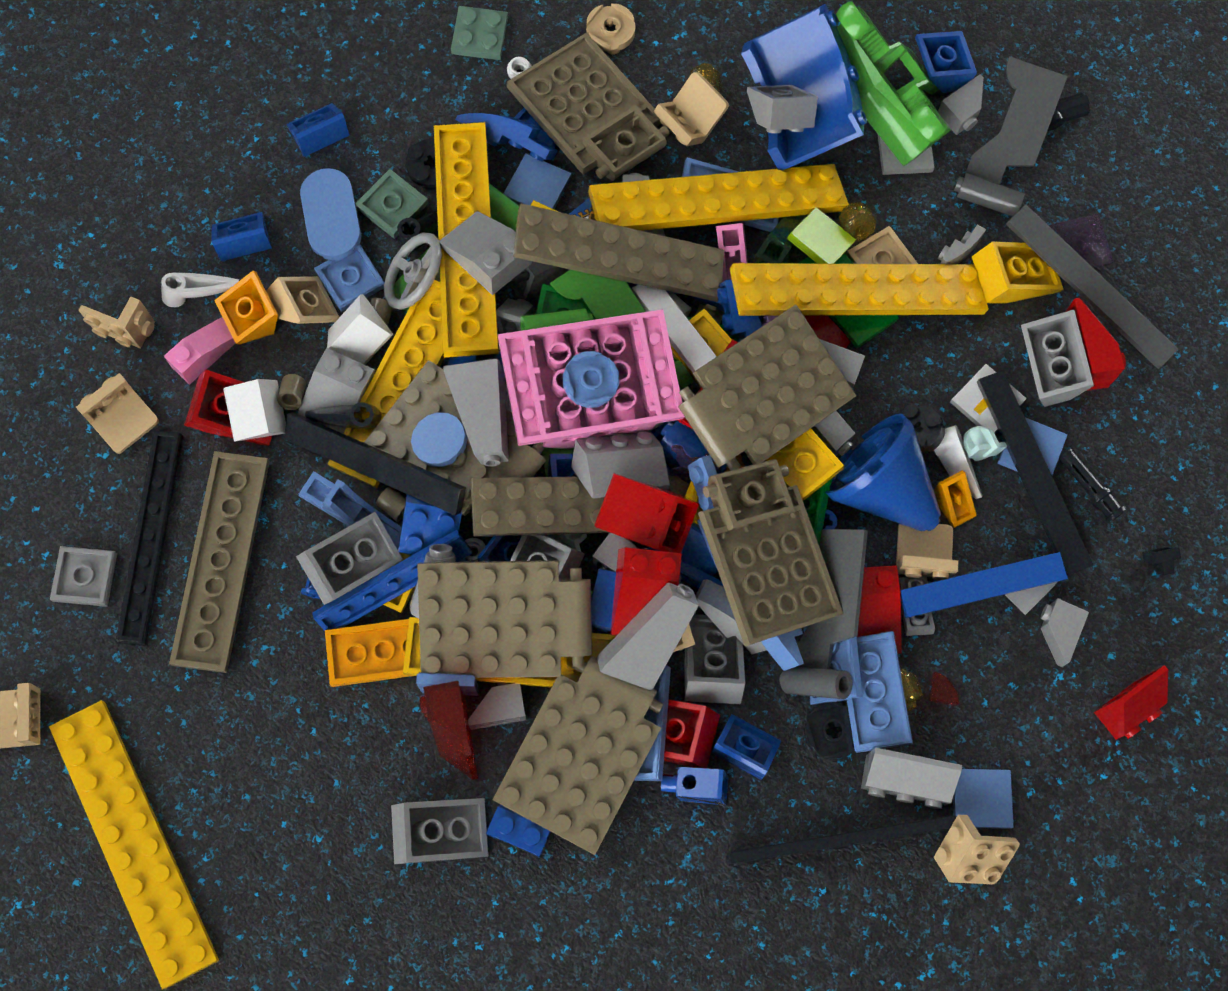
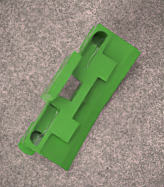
M849 1L843 4L836 13L840 21L837 29L844 43L850 63L855 66L859 74V80H856L862 109L870 125L900 163L905 166L951 131L945 120L923 92L924 90L933 95L939 89L930 81L926 68L912 49L901 42L890 46L865 11L859 6L856 7L853 1ZM900 58L914 77V80L896 91L884 73Z

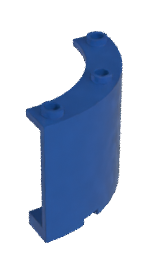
M826 4L744 43L741 55L748 66L755 84L760 83L761 86L793 85L818 96L814 128H804L803 132H793L788 129H782L781 133L768 132V152L778 170L788 169L864 135V124L867 123V119L862 109L856 80H859V74L855 66L850 63L844 43L836 27L838 25L837 16L833 10L829 11Z

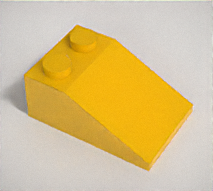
M991 242L972 256L987 303H1010L1058 293L1064 290L1059 275L1026 243Z

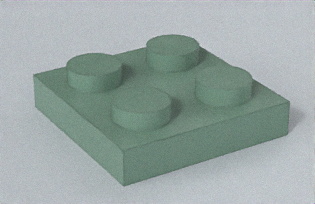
M459 6L451 53L454 55L501 60L508 12Z
M389 169L355 203L358 211L395 239L398 236L397 226L399 222L405 218L414 219L429 202L428 198Z

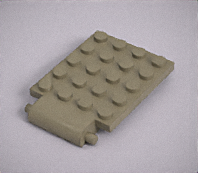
M587 33L507 81L509 91L583 175L597 166L596 174L600 179L606 176L610 180H615L664 148L667 144L665 137L670 134L666 126L660 129L656 128L661 125L660 118L653 112L655 110L654 107Z
M794 305L694 371L693 375L703 390L696 395L692 393L688 386L681 390L679 394L685 402L679 405L678 408L718 468L726 464L731 471L741 467L735 457L743 451L752 464L765 461L856 397V394L798 306Z
M430 360L427 361L364 442L466 487L461 511L465 516L472 508L470 483L472 478L534 477L546 461L540 455L545 449L541 442L535 443L532 447L528 445L518 446L512 412L506 409L508 462H500L499 465L492 467L481 465L473 453L469 439H467L464 452L460 453L457 460L450 465L431 467L422 462L414 453L411 444L412 433L418 422L428 415L440 412L449 413L457 417L462 423L444 370Z
M776 459L710 476L708 486L703 487V494L706 498L711 497L714 508L698 512L745 647L843 614L797 485L786 487L783 477L789 475V469L786 465L779 466Z
M558 560L420 562L417 564L421 673L474 675L475 678L561 677V657H572V666L580 667L584 666V656L592 655L590 579H582L581 568H570V579H559Z
M591 656L588 663L584 662V666L572 667L582 673L578 682L562 674L561 677L556 678L492 800L595 855L661 730V727L644 719V716L648 709L659 714L663 703L654 699L657 693L655 689L648 690L601 673L597 658Z

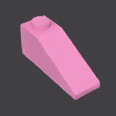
M744 222L716 226L718 248L724 250L722 282L729 279L732 281L730 267L733 263H748Z
M223 317L183 338L164 357L172 369L190 385L203 371L208 369L235 344V341Z

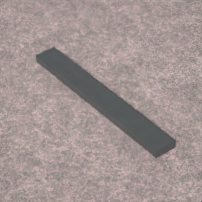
M1026 204L1006 223L1018 237L1157 369L1162 367L1178 350L1165 335Z

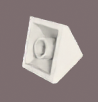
M360 294L328 330L327 348L365 365L391 338L393 333L364 294Z
M256 379L224 388L234 442L285 434L286 421L284 411L277 402L279 393L277 380Z

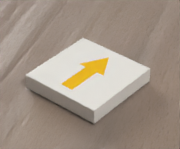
M985 364L952 398L950 403L976 426L992 429L995 433L998 428L977 384L978 379L996 373ZM1010 385L1020 406L1026 400V397Z

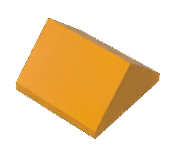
M256 271L250 272L214 300L236 344L240 345L274 334L278 314Z

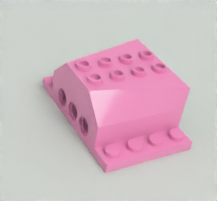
M663 309L498 334L518 446L543 442L544 448L571 449L575 446V439L650 431L657 423L685 418L678 408L682 404V398L679 394L680 389ZM584 351L602 353V355L607 358L609 357L615 363L619 371L620 383L616 394L608 403L597 408H586L577 405L567 396L563 388L562 376L566 365L575 355Z

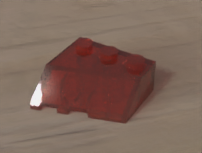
M459 681L423 687L424 695L420 696L422 714L424 713L425 718L430 722L440 757L472 780L478 779L471 730L468 724L469 717L466 698Z

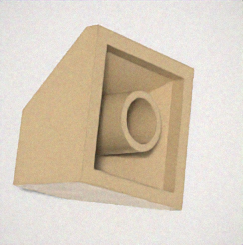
M319 276L277 277L266 290L278 314L277 319L297 324L336 322L339 319V315Z

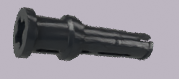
M1072 448L1059 457V461L1065 465L1092 497L1090 499L1093 506L1097 505L1107 517L1106 522L1108 524L1128 509L1125 505L1122 506L1112 495L1113 490L1111 488L1104 487Z

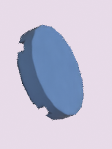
M584 351L575 355L566 365L562 376L563 388L567 396L577 405L586 408H597L608 403L616 394L620 383L619 371L615 363L609 357L607 358L597 351Z
M437 412L426 416L418 422L412 433L411 444L414 453L422 462L431 467H444L455 462L460 453L464 452L468 437L463 424L457 417L449 413Z

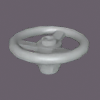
M423 232L413 236L400 248L393 258L384 283V297L391 308L403 310L413 306L426 294L434 280L440 282L439 267L442 249L438 238L434 234ZM424 243L430 245L422 260L415 259L410 262L405 260L417 246ZM401 269L403 270L404 280L407 285L401 298L398 299L395 296L394 286L397 274Z

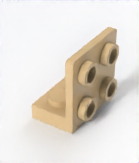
M31 683L17 684V690L0 691V749L40 745V688Z

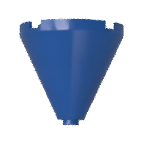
M903 414L892 415L865 432L861 436L864 441L853 451L850 449L839 458L844 465V469L832 478L830 491L825 493L831 500L919 531H931L939 524L941 512L914 426Z

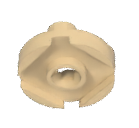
M611 3V6H597L587 17L586 33L603 51H607L609 54H618L620 50L629 46L635 37L633 14L620 4ZM606 25H616L614 31H608L605 27Z

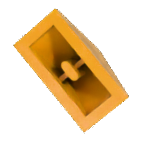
M963 470L938 483L934 489L937 503L953 528L977 516L966 474Z

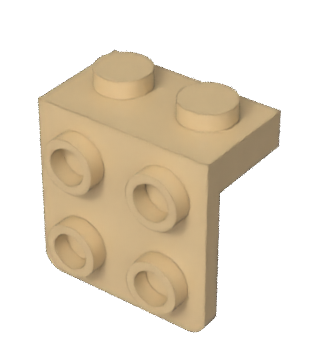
M694 72L672 102L658 104L653 112L660 118L661 124L669 128L676 135V139L681 144L691 146L705 141L728 109L729 104L699 72Z
M133 297L129 298L118 319L83 305L79 308V312L84 317L83 321L92 327V332L103 338H107V336L116 338L115 341L125 347L133 345L141 349L145 339L154 330V319L143 303Z
M120 373L115 377L108 378L101 388L93 394L86 395L80 404L76 406L78 411L117 454L124 452L159 423L157 416Z
M898 524L896 557L898 574H903L909 578L927 576L938 581L952 578L958 572V560H952V526L938 524L931 531H919Z
M958 814L937 850L934 859L948 882L995 884L1001 878L1020 843L1016 838L981 836L968 815Z

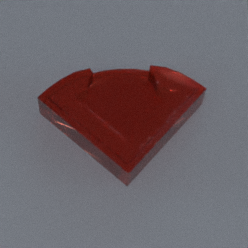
M934 672L929 701L957 706L959 704V697L952 683L943 674Z

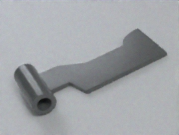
M1009 56L1006 66V77L1009 85L1015 89V93L999 134L972 155L964 177L959 176L954 191L958 192L957 198L1013 217L1019 211L1025 193L1000 185L1006 167H1034L1068 76Z
M822 529L819 548L843 614L807 627L798 643L804 664L782 671L780 675V685L786 694L846 699L851 693L852 678L850 673L845 670L831 669L833 645L857 637L867 530Z

